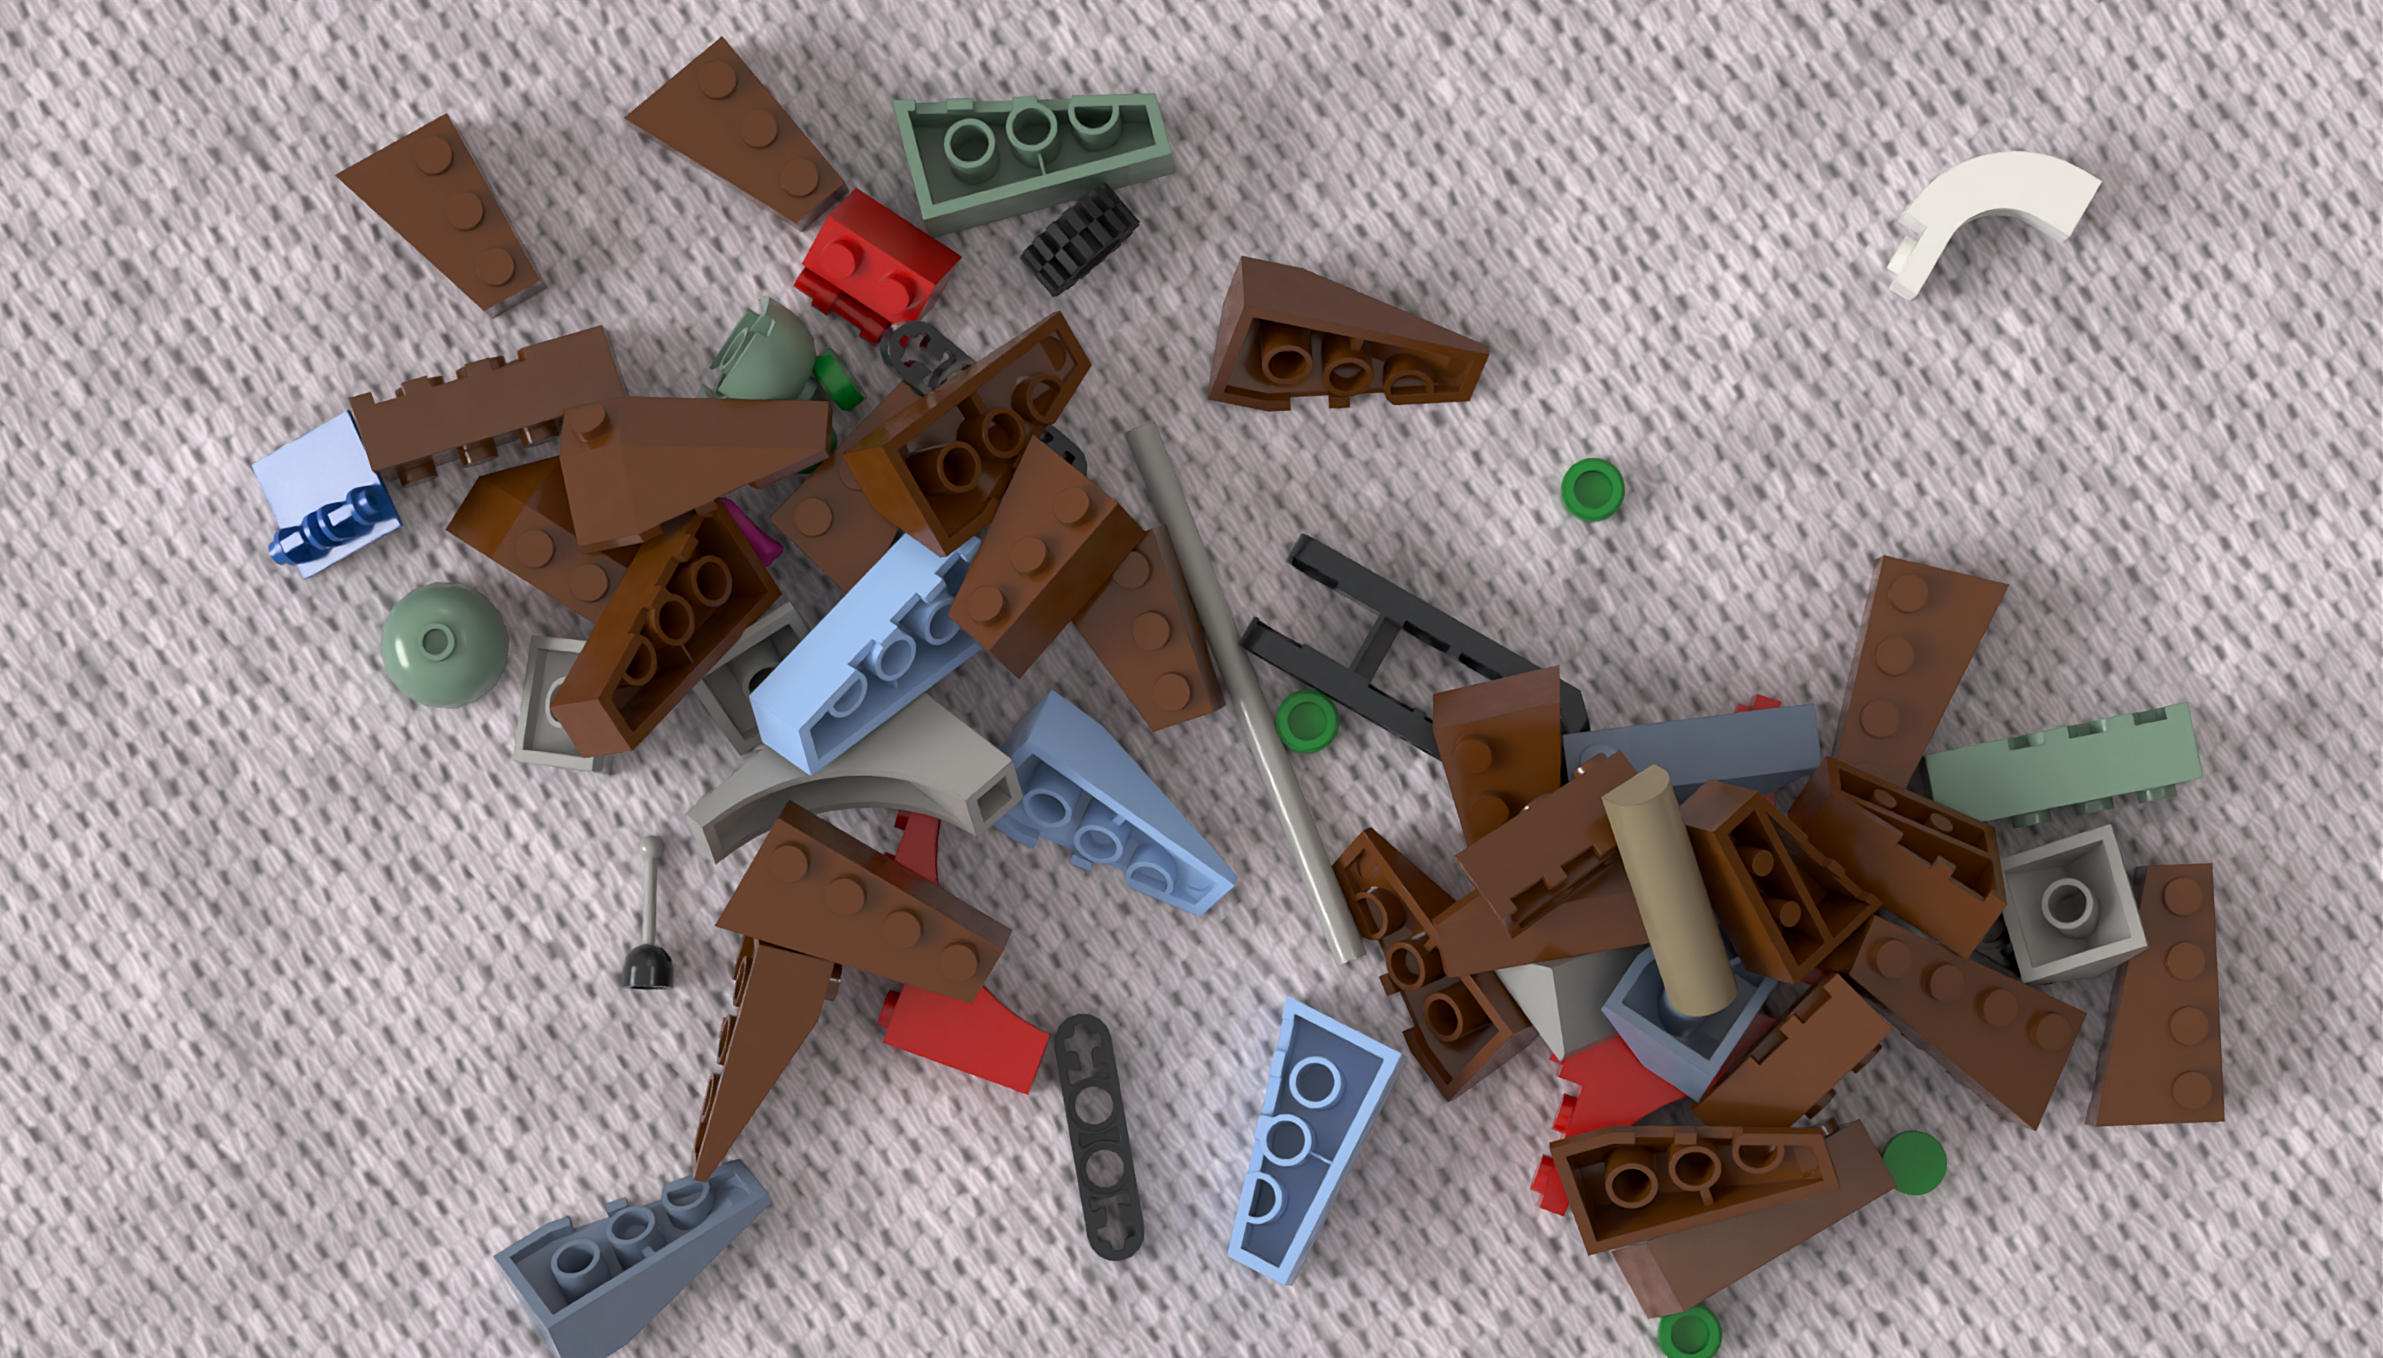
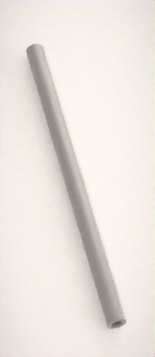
M1154 421L1136 427L1125 434L1162 525H1167L1191 600L1336 965L1339 966L1366 955V951L1282 740L1278 735L1275 722L1245 648L1238 645L1241 639L1156 423Z

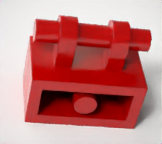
M855 188L827 216L802 262V265L805 267L797 277L793 287L813 299L812 307L826 316L833 312L861 331L859 334L861 339L876 347L879 343L881 344V339L886 329L893 323L904 319L918 321L923 319L938 301L962 256L858 188ZM903 336L899 344L904 350L910 343L911 337Z

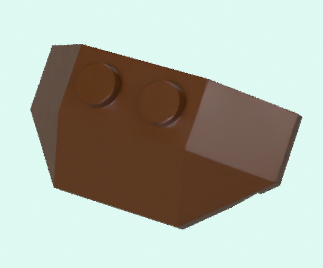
M559 455L479 476L445 529L595 625L642 543L587 554L581 552L577 543Z

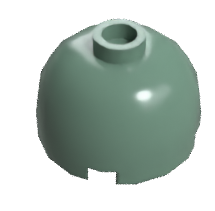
M761 297L759 302L763 312L761 315H758L748 309L741 317L709 367L712 370L719 367V371L722 372L717 379L713 390L702 383L698 398L810 401L818 386V380L810 376L816 362L814 338L806 324L791 310L771 297Z
M434 582L413 589L393 606L382 627L380 653L388 677L405 696L427 707L456 709L477 701L497 685L508 663L510 638L501 614L485 595L460 583Z

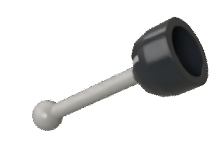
M654 835L644 837L639 843V853L645 859L643 942L638 947L633 948L625 957L622 969V988L670 990L673 989L674 984L672 959L664 949L655 945L657 859L664 852V844L659 837Z

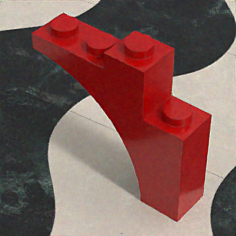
M899 809L894 828L904 831L896 855L884 852L885 856L938 887L937 856L941 819ZM903 984L901 993L889 990L877 1021V1026L887 1029L883 1040L885 1044L1027 1095L1031 1092L1051 1033L1037 1028L1015 1014L1000 1002L984 984L972 1004Z
M1757 1012L1708 1088L1777 1019ZM1620 1035L1563 1061H1559L1552 1050L1549 1060L1559 1064L1555 1076L1579 1084L1575 1097L1564 1093L1558 1106L1551 1129L1562 1133L1560 1139L1611 1125H1633L1662 1106L1688 1096L1645 1068ZM1542 1154L1535 1170L1530 1190L1540 1193L1536 1204L1539 1208L1564 1217L1569 1201L1553 1157Z

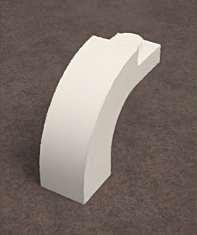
M2004 151L1985 154L1950 168L1932 181L1907 207L1898 222L1920 235L1916 241L1906 235L1891 258L1887 269L1894 272L1896 276L1888 289L1911 301L1918 295L1954 232L1964 224L1981 217L2007 216L2015 218L2063 243L2071 236L2102 181L2064 160L2050 155L2026 151Z

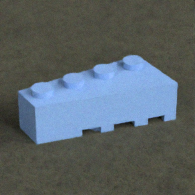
M905 533L749 696L762 742L808 775L813 776L980 651L982 648L952 621L947 614L981 545V540L973 536L950 555L940 558L909 534Z
M1287 996L1276 1050L1274 1049L1270 1066V1077L1261 1114H1259L1255 1131V1142L1249 1169L1245 1176L1227 1256L1284 1286H1293L1408 1057Z

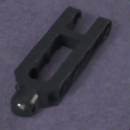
M1303 533L1299 536L1286 562L1300 572L1379 616L1348 669L1304 643L1302 645L1286 637L1255 616H1253L1238 645L1255 656L1325 694L1330 699L1441 762L1433 733V720L1426 716L1427 713L1417 707L1412 708L1398 701L1370 683L1401 629L1489 680L1542 669L1324 543ZM1560 679V736L1591 731L1581 690ZM1561 765V787H1563L1564 780Z

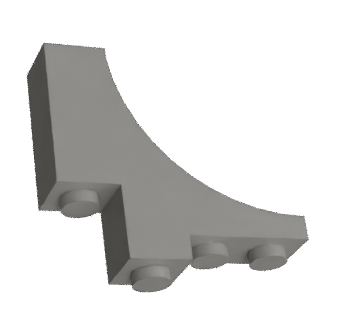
M923 692L813 776L808 775L766 745L763 749L752 753L746 759L743 766L717 788L701 796L696 805L685 815L699 851L716 865L739 847L757 836L770 831L789 800L815 815L851 808H890L917 812L947 821L978 838L1024 797L1013 760L927 693Z

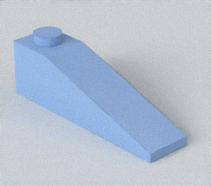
M1051 690L1018 722L999 749L1013 760L1024 798L995 822L993 826L1014 841L1035 848L1040 836L1074 850L1070 864L1090 871L1093 862L1109 864L1126 871L1125 880L1131 889L1199 917L1235 886L1238 876L1100 723L1055 691Z

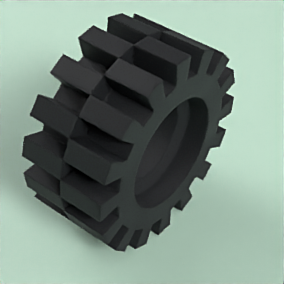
M1103 183L1101 186L1093 189L1088 195L1086 194L1079 199L1072 208L1070 206L1062 213L1060 218L1045 228L1046 230L1038 235L1031 242L1032 244L1022 252L1023 254L1020 256V259L1053 297L1059 296L1065 290L1074 286L1079 279H1083L1095 266L1103 262L1110 253L1118 249L1121 243L1128 239L1140 225V221L1107 183Z

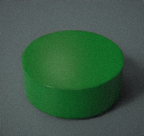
M829 347L816 357L812 371L824 390L841 410L850 412L867 399L862 386L832 348Z
M1586 458L1576 462L1565 473L1561 482L1560 494L1564 507L1573 517L1584 522L1595 523L1608 519L1620 508L1625 496V484L1621 473L1613 464L1600 458Z
M1309 689L1299 690L1290 694L1282 701L1276 714L1275 725L1279 737L1288 748L1298 753L1311 754L1325 749L1334 740L1339 729V714L1332 700L1325 694Z
M1910 1130L1895 1135L1887 1142L1881 1154V1158L1898 1186L1895 1189L1904 1194H1926L1934 1190L1941 1183L1946 1173L1947 1158L1942 1145L1933 1136L1924 1132Z
M1698 1303L1685 1312L1661 1316L1657 1326V1340L1662 1352L1668 1358H1713L1722 1342V1328L1717 1316L1708 1307Z

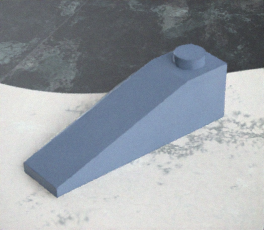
M1814 703L1560 736L1564 785L1574 779L1572 777L1573 773L1593 756L1603 752L1608 758L1621 750L1637 773L1642 772L1653 764L1666 770L1679 806L1709 779L1755 790L1764 796L1816 771L1822 762Z
M1715 912L1714 915L1738 986L1737 996L1731 1004L1716 1013L1698 1017L1684 1015L1672 1008L1652 947L1650 946L1637 955L1601 1009L1645 1068L1697 1102L1779 981L1746 971Z
M737 1159L717 1166L706 1183L694 1180L693 1175L667 1183L662 1190L661 1200L643 1206L629 1207L628 1201L624 1197L606 1203L609 1217L574 1229L569 1216L549 1222L493 1257L541 1339L555 1358H606L626 1346L772 1203L768 1192L741 1159Z

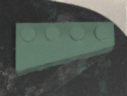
M1156 93L1072 95L1071 99L1038 100L1037 96L1012 97V100L974 101L973 98L947 99V102L916 103L915 99L892 100L923 220L928 234L933 238L1081 199L1103 183H1107L1112 190L1176 173Z
M2188 702L1922 755L1919 761L1925 797L1986 824L1990 820L2011 816L2014 828L2050 822L2052 819L2049 809L2074 804L2076 816L2114 809L2112 796L2136 791L2139 803L2177 796L2176 783L2203 778Z

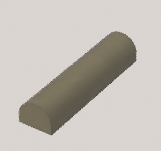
M1653 764L1602 796V800L1671 1007L1687 1016H1706L1716 1013L1731 1004L1737 996L1738 986L1669 774L1663 768Z

